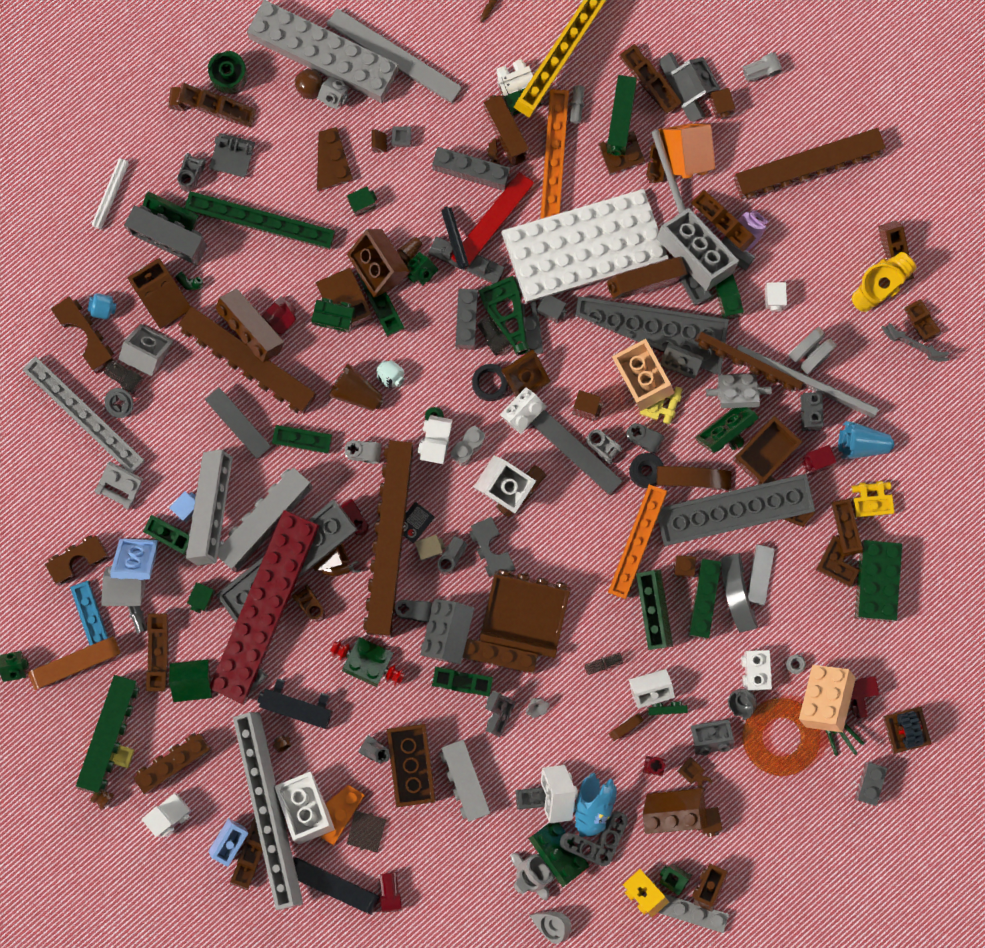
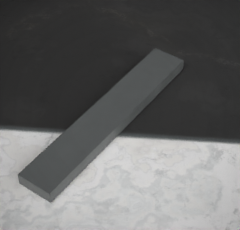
M543 410L530 423L609 496L623 482L547 411Z

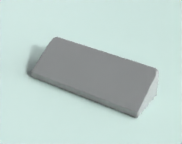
M758 544L755 546L747 591L749 603L765 606L775 551L773 548Z

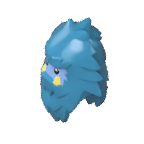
M592 773L582 782L576 799L575 827L579 831L580 837H591L605 830L606 822L612 814L617 794V788L612 779H609L606 785L603 784L601 790L599 779H596L595 773Z

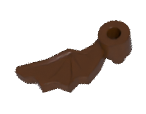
M494 138L489 143L487 155L492 163L500 165V161L496 157L498 153L497 139Z

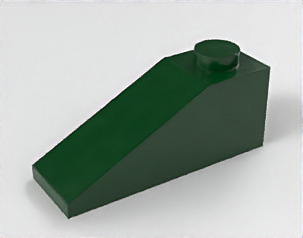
M732 274L715 285L722 318L729 320L742 317L744 313L740 293Z
M151 515L143 532L186 555L189 533Z

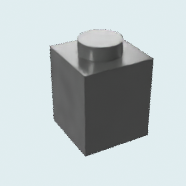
M551 295L544 297L537 308V313L557 323L559 319L563 320L567 313L565 309L566 303Z

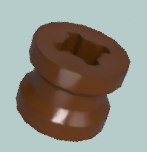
M105 790V792L102 791L101 796L93 794L90 801L98 804L99 809L104 810L114 798V794L108 793Z

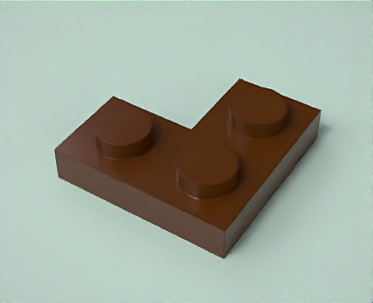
M833 535L816 571L850 588L859 570L843 562L845 556L843 555L840 539Z

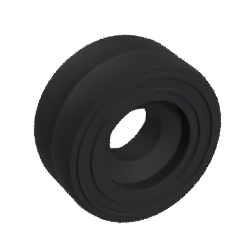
M642 453L636 456L630 465V478L634 484L641 488H648L649 484L656 486L657 467L664 466V464L655 454ZM645 465L652 468V474L649 476H645L641 472L642 467Z

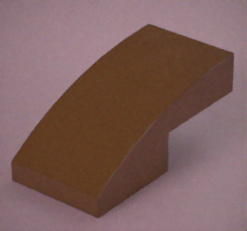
M921 299L904 308L910 322L924 343L941 334V330L931 318L930 311Z

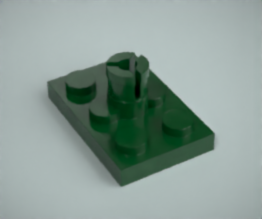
M747 407L732 408L695 438L699 444L712 453L720 451L727 443L732 450H737V447H742L745 442L739 433L751 427L759 417Z

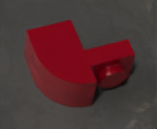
M876 676L855 680L851 697L854 703L851 704L853 715H856L857 719L868 717L864 698L879 695Z

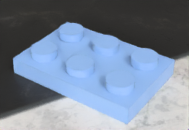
M119 539L110 571L111 578L150 579L158 550V540Z

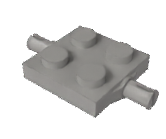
M755 374L718 375L717 389H706V397L717 396L720 400L721 408L760 407V395H771L772 393L771 386H759Z

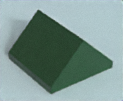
M209 659L170 664L169 685L173 702L212 698Z

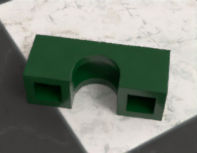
M435 667L432 687L489 697L493 677Z

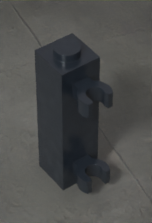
M278 678L273 691L265 689L264 692H260L257 703H260V708L327 730L333 713L332 710L326 709L329 695L321 693L318 705L316 706L281 694L286 681Z

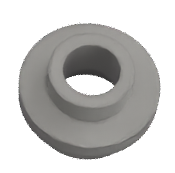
M792 655L787 659L786 667L789 672L799 674L804 671L806 662L802 656ZM793 661L799 663L798 668L792 666Z

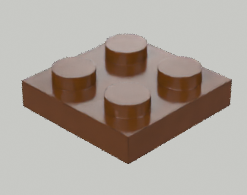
M531 350L501 370L515 397L525 388L534 393L551 382L534 350Z

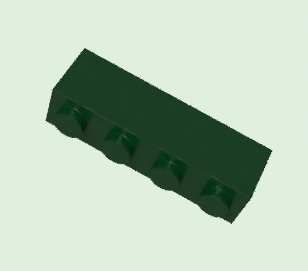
M701 559L688 637L709 639L721 562L708 559Z
M652 570L636 573L648 650L673 647L661 570Z

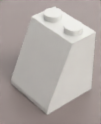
M494 455L473 488L513 513H516L536 480L506 460Z

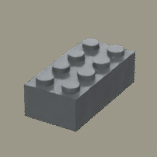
M135 205L133 206L124 224L130 235L198 266L207 248V244L204 238L201 237L202 234L193 229L191 231L186 230L183 224L176 221L171 223L162 214L154 215L145 206L141 205L140 208Z

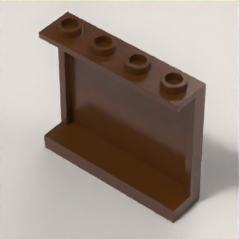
M505 569L495 571L479 641L555 658L571 587H567L568 584L563 582L549 583V580L545 578L531 579L527 574L518 573V575H513Z

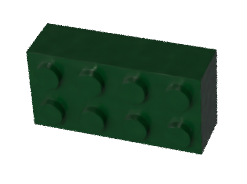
M863 540L861 541L863 553H859L854 619L895 622L897 621L902 544Z

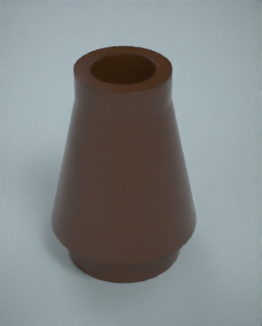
M414 237L411 241L397 249L405 265L415 257L419 248L423 245L417 237Z

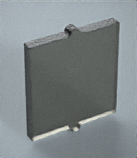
M355 811L346 844L359 847L360 850L366 849L378 853L387 819L373 816V813L366 814Z

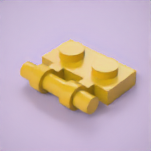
M876 481L873 484L863 482L859 483V485L851 486L852 493H860V498L853 499L855 518L894 514L892 494L885 495L884 490L891 489L890 482ZM877 491L878 496L867 497V492Z

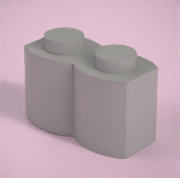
M476 426L469 428L464 434L463 440L453 447L451 459L461 467L466 465L471 460L473 452L483 445L485 433Z

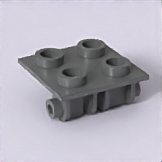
M219 133L215 138L216 145L209 169L246 178L255 142Z

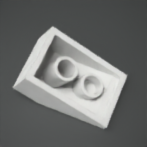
M311 771L274 786L294 842L300 845L335 830L329 811Z

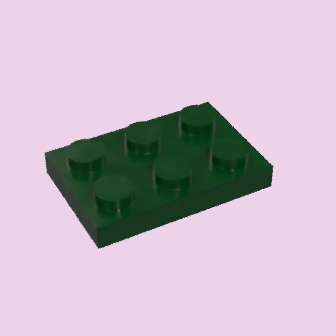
M559 822L548 823L528 839L560 885L564 887L590 866L584 858L561 847L560 839L566 833ZM567 840L569 845L575 846L572 840Z

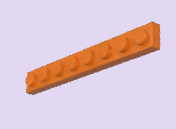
M550 89L540 219L560 214L569 90Z

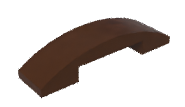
M658 466L657 486L696 487L731 491L732 471L698 467Z
M148 613L146 691L165 692L168 672V614Z

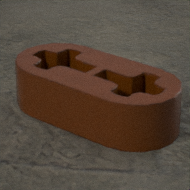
M637 713L608 734L613 741H616L644 720Z

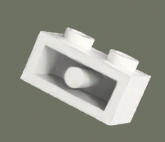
M525 388L500 413V416L521 434L547 406L535 393Z
M770 650L744 652V656H741V665L745 667V675H742L743 687H746L748 691L771 690Z
M666 669L629 680L637 708L675 698L673 685Z

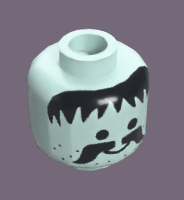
M392 360L383 361L376 370L377 379L389 389L396 386L400 387L405 380L404 369Z

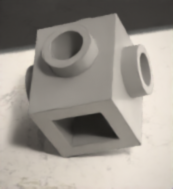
M329 77L322 84L317 99L324 102L328 107L337 109L341 104L345 105L347 102L349 86L340 80Z

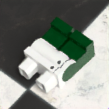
M522 59L513 63L515 72L509 73L506 66L497 68V84L512 116L521 113L514 106L533 77L530 67H526ZM542 98L538 106L544 104V98Z

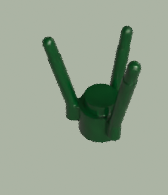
M845 723L844 728L861 745H864L860 737ZM825 730L834 755L837 756L838 752L831 732L834 735L838 732ZM839 732L853 754L857 755V751L845 733Z

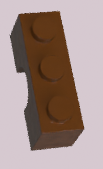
M87 536L80 545H72L66 548V552L62 555L56 554L48 559L49 562L45 566L56 585L60 586L76 577L72 565L77 558L85 557L92 567L110 558L99 537Z

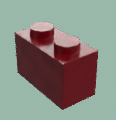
M830 444L808 452L803 457L804 461H802L805 472H809L810 476L829 469L837 463Z

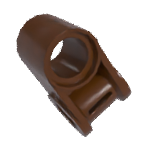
M307 584L302 591L292 595L298 606L303 609L312 621L319 622L324 618L325 610ZM315 607L320 608V614L317 617L311 616V610Z

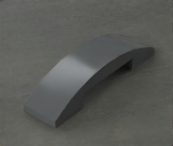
M738 553L721 558L723 583L739 633L757 629L754 609L751 610L742 572L745 571L741 555Z

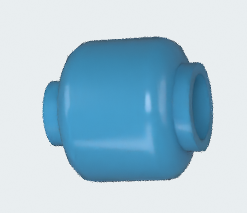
M95 293L93 297L90 296L87 311L90 312L92 317L109 319L111 314H115L116 303H113L112 296Z

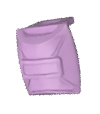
M755 210L750 213L747 211L738 219L756 237L746 251L753 248L760 240L766 229L765 225L768 223V220Z

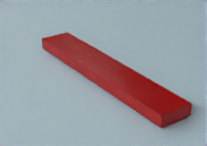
M518 172L463 241L469 266L534 185V182L521 172ZM453 254V255L451 256V259H452L454 262H456L455 256H454V254Z

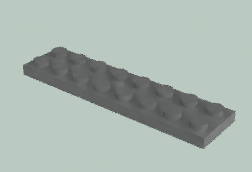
M807 474L665 506L661 508L658 522L665 547L815 512Z
M334 499L309 519V521L320 525L298 579L358 531ZM264 556L216 595L235 622L238 620Z

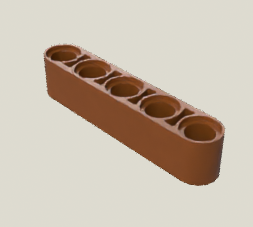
M112 636L27 673L34 690H37L122 653L115 637Z

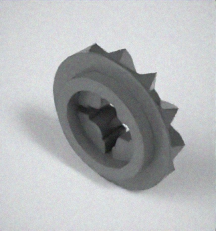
M116 387L106 394L105 407L112 416L124 418L131 414L134 408V399L131 397L130 392H127L124 388ZM119 399H120L121 401H122V400L125 401V403L122 404V406H121L120 404H114V403H115L116 401H118Z

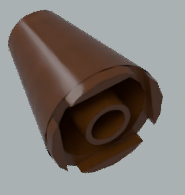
M347 363L342 370L344 372L337 378L328 396L373 411L375 408L378 410L384 401L381 399L382 394L352 365Z

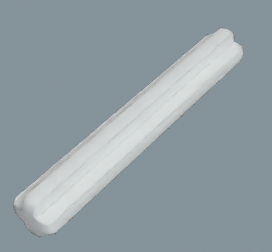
M120 158L117 162L92 222L94 228L102 229L129 165L128 161Z

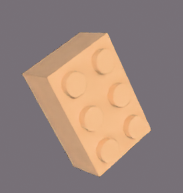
M646 339L612 356L640 411L674 394L671 383Z
M812 665L799 720L806 728L843 733L856 680L849 669Z

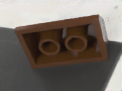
M366 229L346 254L373 297H378L400 285L410 272L383 229Z
M704 788L647 794L643 810L645 834L708 828Z

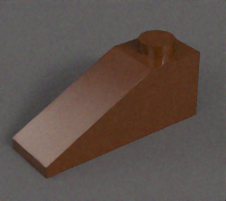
M892 221L878 226L881 243L887 259L896 256L900 252L909 255L904 226L901 223ZM913 273L905 281L914 279Z

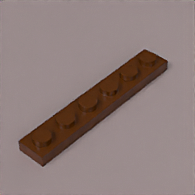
M703 332L698 333L694 340L699 343V347L705 350L711 349L721 358H730L733 364L740 367L744 365L750 368L749 371L755 375L762 374L766 376L767 381L774 384L777 382L782 384L783 388L787 391L800 390L803 385L802 381Z

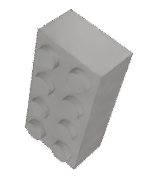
M690 208L661 225L657 240L674 258L681 256L685 269L705 291H708L734 273L739 260Z

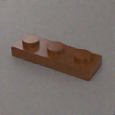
M850 498L831 502L843 555L849 556L863 553Z

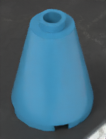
M851 421L844 422L843 426L845 428L840 430L838 450L843 453V456H840L842 459L848 460L888 454L894 448V440L891 435Z

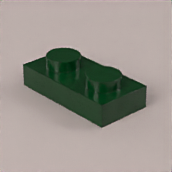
M682 701L671 702V706L655 703L652 704V707H647L648 715L688 713V707L683 705Z

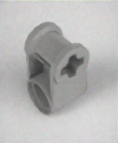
M592 430L587 436L586 441L589 447L609 464L612 463V459L616 454L623 450L618 443L610 439L601 430ZM593 434L599 435L601 442L598 444L593 443L591 436Z
M355 440L346 443L344 448L345 455L349 460L371 464L380 463L381 443ZM352 447H356L357 451H355L354 454H351L350 450L352 449Z

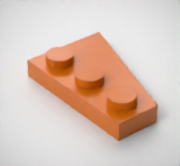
M347 785L326 803V807L335 830L319 837L334 845L365 795L352 786Z

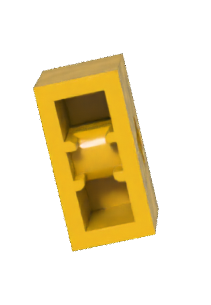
M641 869L623 884L627 889L624 893L631 901L635 899L639 903L637 908L644 915L648 913L651 918L669 903L668 899ZM645 892V893L647 894V896H646V897L642 896V893Z

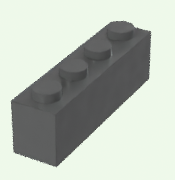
M437 147L432 163L433 171L502 191L505 190L510 175V167Z

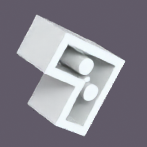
M430 415L429 420H425L423 431L426 432L425 439H421L418 448V454H421L420 460L439 464L444 463L452 428V419Z
M565 765L542 768L541 785L546 794L544 811L549 823L571 821L573 812L576 811L575 798L578 797L577 787L573 786L571 773H568Z
M174 793L160 806L152 809L141 820L155 837L164 838L175 830L173 827L178 822L182 824L190 818L188 814L192 810L177 793Z

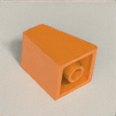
M688 123L658 129L674 175H682V178H691L695 173L697 175H706L709 170L715 169L711 124Z

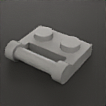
M109 462L95 489V493L98 495L102 494L124 505L123 508L130 510L144 479ZM106 484L129 494L128 498L106 488Z

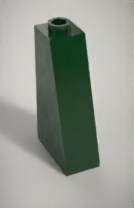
M618 75L607 143V153L614 156L626 154L637 77Z

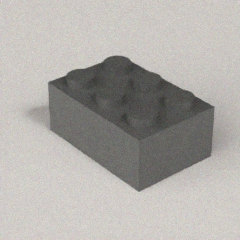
M434 599L420 655L438 661L461 665L475 608L458 602Z

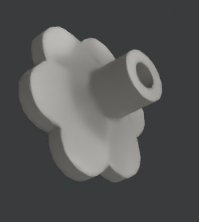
M533 698L531 703L528 704L526 714L531 715L532 718L544 715L547 712V708H549V703L544 701V699Z

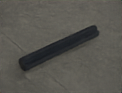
M446 206L441 210L457 266L459 269L465 270L469 267L468 259L453 210Z

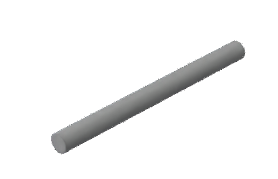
M655 130L651 133L680 214L686 209L659 130Z

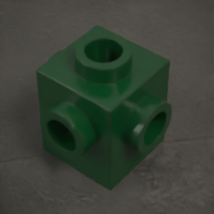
M420 252L406 265L410 271L407 275L408 279L414 284L418 282L422 286L429 282L439 270L427 256Z
M22 651L0 655V675L3 682L26 678V670L29 669L28 659L23 657Z

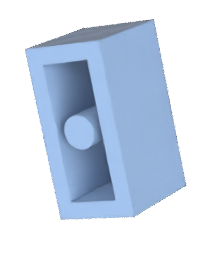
M228 818L208 851L211 858L228 867L247 837V829Z

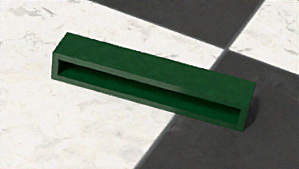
M117 675L113 676L76 783L77 789L101 796L102 791L105 792L108 785V780H106L108 772H112L115 764L113 761L114 755L119 753L121 743H119L120 737L125 735L127 717H131L134 706H131L133 699H137L140 688L137 681Z

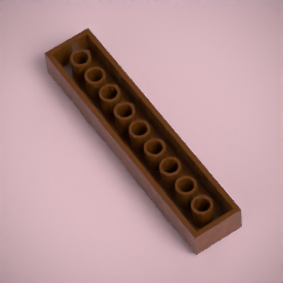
M389 440V445H385L384 449L387 463L382 466V475L385 479L384 483H380L379 494L382 497V502H378L377 507L380 521H376L375 533L378 537L377 540L373 541L372 552L375 554V560L371 559L370 565L373 579H369L368 590L371 592V596L366 599L365 609L369 612L368 618L364 617L363 629L371 636L391 638L414 449L412 442Z

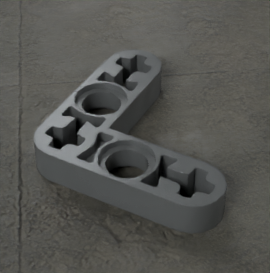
M613 811L609 819H607L606 828L601 832L597 844L568 832L562 835L560 845L563 849L600 866H607L612 861L626 828L627 816L622 812ZM615 818L620 819V823H617ZM612 833L614 836V840L612 843L608 844L606 842V837L608 834ZM570 839L573 842L578 843L577 847L569 845L567 843V840ZM589 844L590 852L584 855L582 848L584 845ZM600 854L605 856L604 860L599 858Z

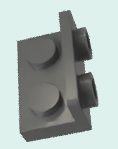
M668 343L660 365L667 370H673L685 377L695 379L704 357Z
M729 719L691 726L695 755H708L711 752L717 751L727 752L734 748V738Z

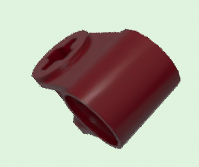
M351 498L340 506L355 527H357V522L362 524V529H358L355 532L356 535L362 536L367 533L369 525Z

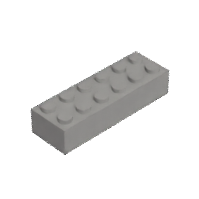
M294 467L291 470L287 469L281 475L282 480L278 484L274 483L267 491L269 494L256 502L254 505L256 508L252 513H246L241 519L243 521L239 527L235 526L228 533L230 537L225 542L222 540L219 543L217 557L235 573L276 529L283 510L291 512L313 488L311 483Z

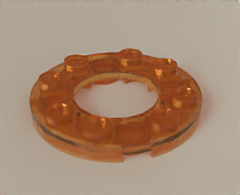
M788 698L770 699L759 704L752 717L746 719L742 731L743 747L749 760L761 771L774 776H790L807 768L815 759L820 747V729L806 728L799 720L803 704ZM787 718L799 728L801 735L800 744L792 754L776 756L764 746L762 739L763 730L773 719Z

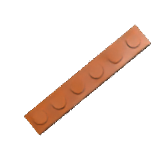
M650 484L648 485L608 593L627 600L668 491Z

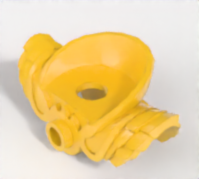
M900 252L887 260L883 258L878 264L869 267L862 277V283L852 295L854 306L860 311L867 312L884 301L889 295L891 297L896 295L900 291L899 286L916 270L917 267L914 260L906 253ZM883 277L890 280V285L887 288H882L879 285V280Z

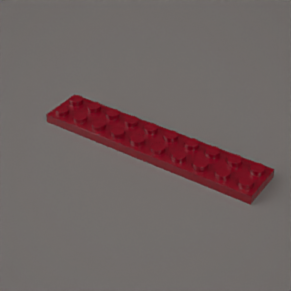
M283 510L211 681V690L240 704H245L320 525L287 510Z

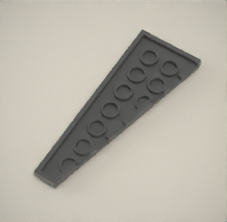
M578 296L576 317L636 342L646 339L651 348L663 353L668 343L704 357L700 366L701 369L721 375L723 358L717 356L715 351L711 349L705 350L699 347V343L694 340L698 333L703 332L725 343L729 319Z

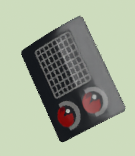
M414 502L406 512L403 536L412 543H415L435 517L420 504Z

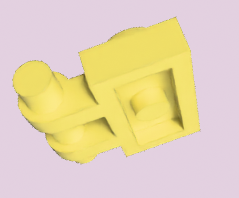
M676 386L674 394L667 397V399L671 400L668 409L662 407L665 400L663 399L640 411L639 414L656 421L659 414L665 416L663 423L670 425L672 418L676 415L675 409L678 402L681 401L682 396L680 395L683 389Z

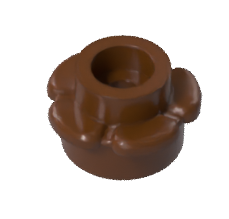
M282 735L274 740L273 748H276L278 753L291 747L290 737Z

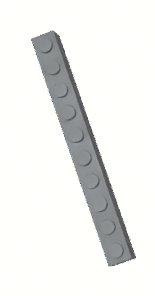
M248 712L235 716L233 721L276 910H285L303 905L284 816L274 787L276 786L261 715L260 713Z

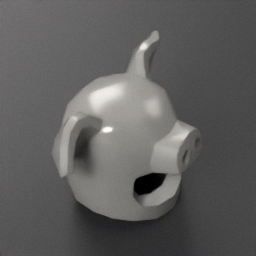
M517 853L511 854V860L517 869V880L513 885L515 890L520 894L527 891L536 892L546 901L549 897V889L546 886L553 880L554 875L539 854H533L525 860Z

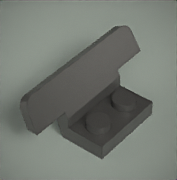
M668 53L661 58L660 66L673 91L682 102L681 106L687 118L695 122L705 117L698 100L703 96L710 95L712 92L719 91L720 87L704 57L689 60L679 66L673 53Z

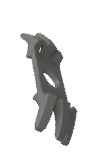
M888 323L886 327L882 326L886 336L893 342L899 340L927 354L928 360L937 362L949 361L948 358H945L949 352L936 351L932 345L927 347L905 336L906 332L895 330L891 323Z

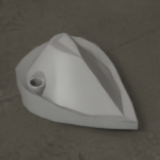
M551 911L529 915L540 932L550 942L558 944L568 939L571 933V921L565 914Z

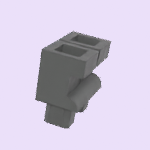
M822 392L803 393V395H800L801 412H804L801 413V431H821L824 427Z

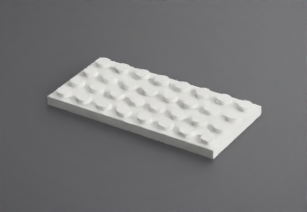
M644 189L505 229L501 232L525 303L669 259L665 247L657 240L659 230Z

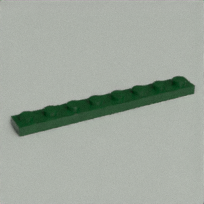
M192 191L189 192L184 208L196 214L328 250L331 249L335 230Z

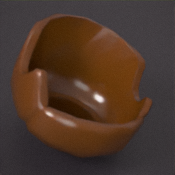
M312 69L301 71L295 77V88L304 99L313 100L318 97L321 86L324 83L321 75Z

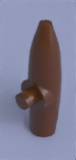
M490 0L486 4L480 22H483L489 16L498 0Z

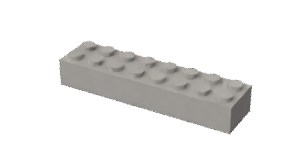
M263 0L247 30L250 40L312 70H316L322 75L340 80L349 88L380 103L383 102L399 71L397 63L266 0Z

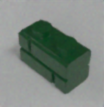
M322 298L321 300H316L311 322L315 326L350 333L355 309L349 303L340 302L339 305L334 304L331 299Z

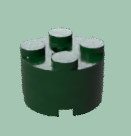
M225 51L215 54L209 61L208 74L213 86L218 91L226 94H236L245 86L248 72L239 54L233 51Z

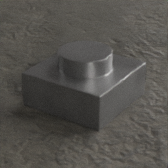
M393 126L391 146L410 148L411 127Z

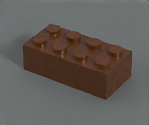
M426 724L387 729L396 807L436 802Z

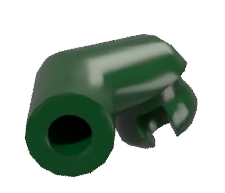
M183 272L178 273L175 277L186 290H199L203 286V280L200 277L188 279Z

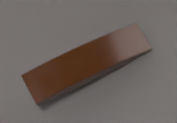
M635 44L619 55L634 77H637L638 82L666 114L682 103L662 74L656 71L648 58L643 56Z
M186 83L181 84L176 99L177 102L249 128L256 113V109L224 95L219 96L205 89L200 90Z
M705 190L691 202L699 212L742 252L756 239L750 231Z
M255 816L230 881L231 885L245 890H249L263 854Z

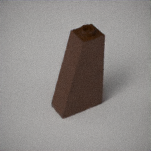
M492 95L488 97L484 102V109L511 167L529 160V148L502 96Z
M680 256L615 275L607 281L608 291L611 293L612 299L661 289L669 287L687 275Z

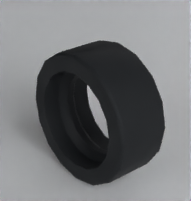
M485 364L474 372L472 387L480 399L496 401L506 393L508 383L501 372L502 368L500 366ZM486 372H494L501 379V387L495 393H485L479 386V379Z

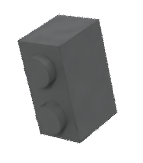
M866 762L854 800L877 806L888 768Z

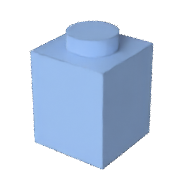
M184 491L169 508L186 523L194 512L196 495L192 492L188 494Z

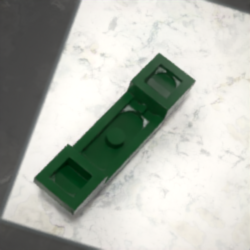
M357 273L387 337L404 330L405 328L387 292L378 297H373L359 273Z

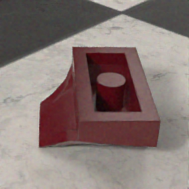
M281 296L274 301L262 317L277 334L283 335L296 320L294 313L296 308Z

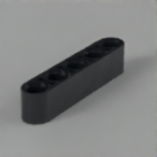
M293 856L299 882L365 913L373 914L380 896Z

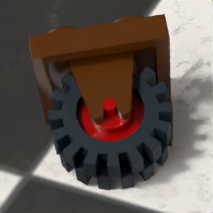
M921 706L883 716L893 754L932 744Z

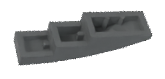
M220 387L204 399L256 459L271 447Z

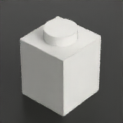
M786 282L767 283L765 285L766 309H771L772 312L782 311L787 305Z

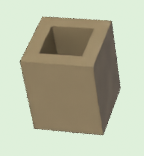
M437 534L415 541L421 562L443 555L442 550L445 549L442 538L438 539Z

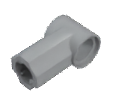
M776 52L769 53L759 61L745 65L742 68L748 83L765 76H775L783 71Z

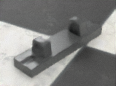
M436 236L428 255L458 268L457 263L451 259L453 251L451 243ZM478 255L467 270L464 271L494 284L499 282L505 267Z

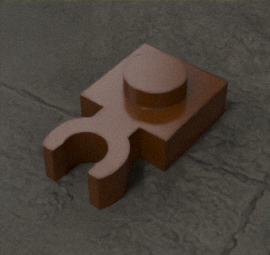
M689 757L677 770L691 785L696 781L698 788H704L702 786L704 780L712 784V780L709 777L701 775L705 770L692 757Z

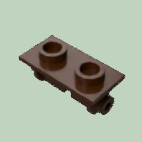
M653 143V146H650L649 159L653 160V162H648L647 180H649V183L664 182L665 171L656 145Z

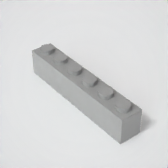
M222 449L203 452L188 549L186 551V559L197 566L215 564L217 562L233 457Z

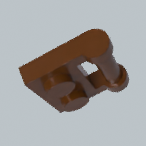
M634 131L629 132L628 142H631L632 147L626 148L625 155L614 156L608 154V142L598 143L609 176L645 163Z

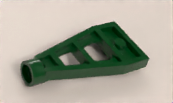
M512 275L478 290L485 309L511 343L515 354L519 356L529 352L530 348L526 340L521 293L514 276ZM511 299L513 302V313L505 317L501 316L496 308L497 304ZM516 318L519 330L510 333L505 323Z

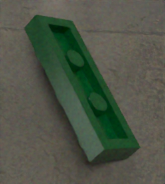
M149 191L145 194L142 206L151 210L150 213L154 215L162 214L171 223L176 221L183 224L186 230H195L199 215Z
M275 425L272 444L329 454L332 435Z

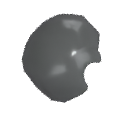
M737 689L730 694L728 706L734 716H741L743 720H746L754 714L757 708V699L752 692L745 689Z

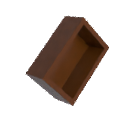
M773 416L733 458V461L760 485L793 453L802 441L779 419Z

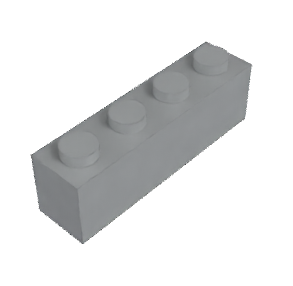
M464 740L442 747L443 752L439 754L443 764L447 763L449 767L446 773L449 781H454L456 789H453L456 800H461L463 807L459 809L463 819L467 818L469 822L491 814Z

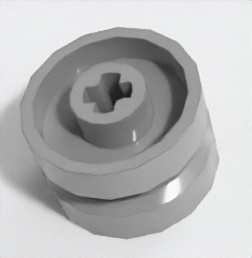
M819 326L789 354V357L795 363L801 361L805 356L807 357L801 364V369L807 375L816 367L818 368L837 347V344L831 338L824 341L821 345L819 344L825 337V332Z

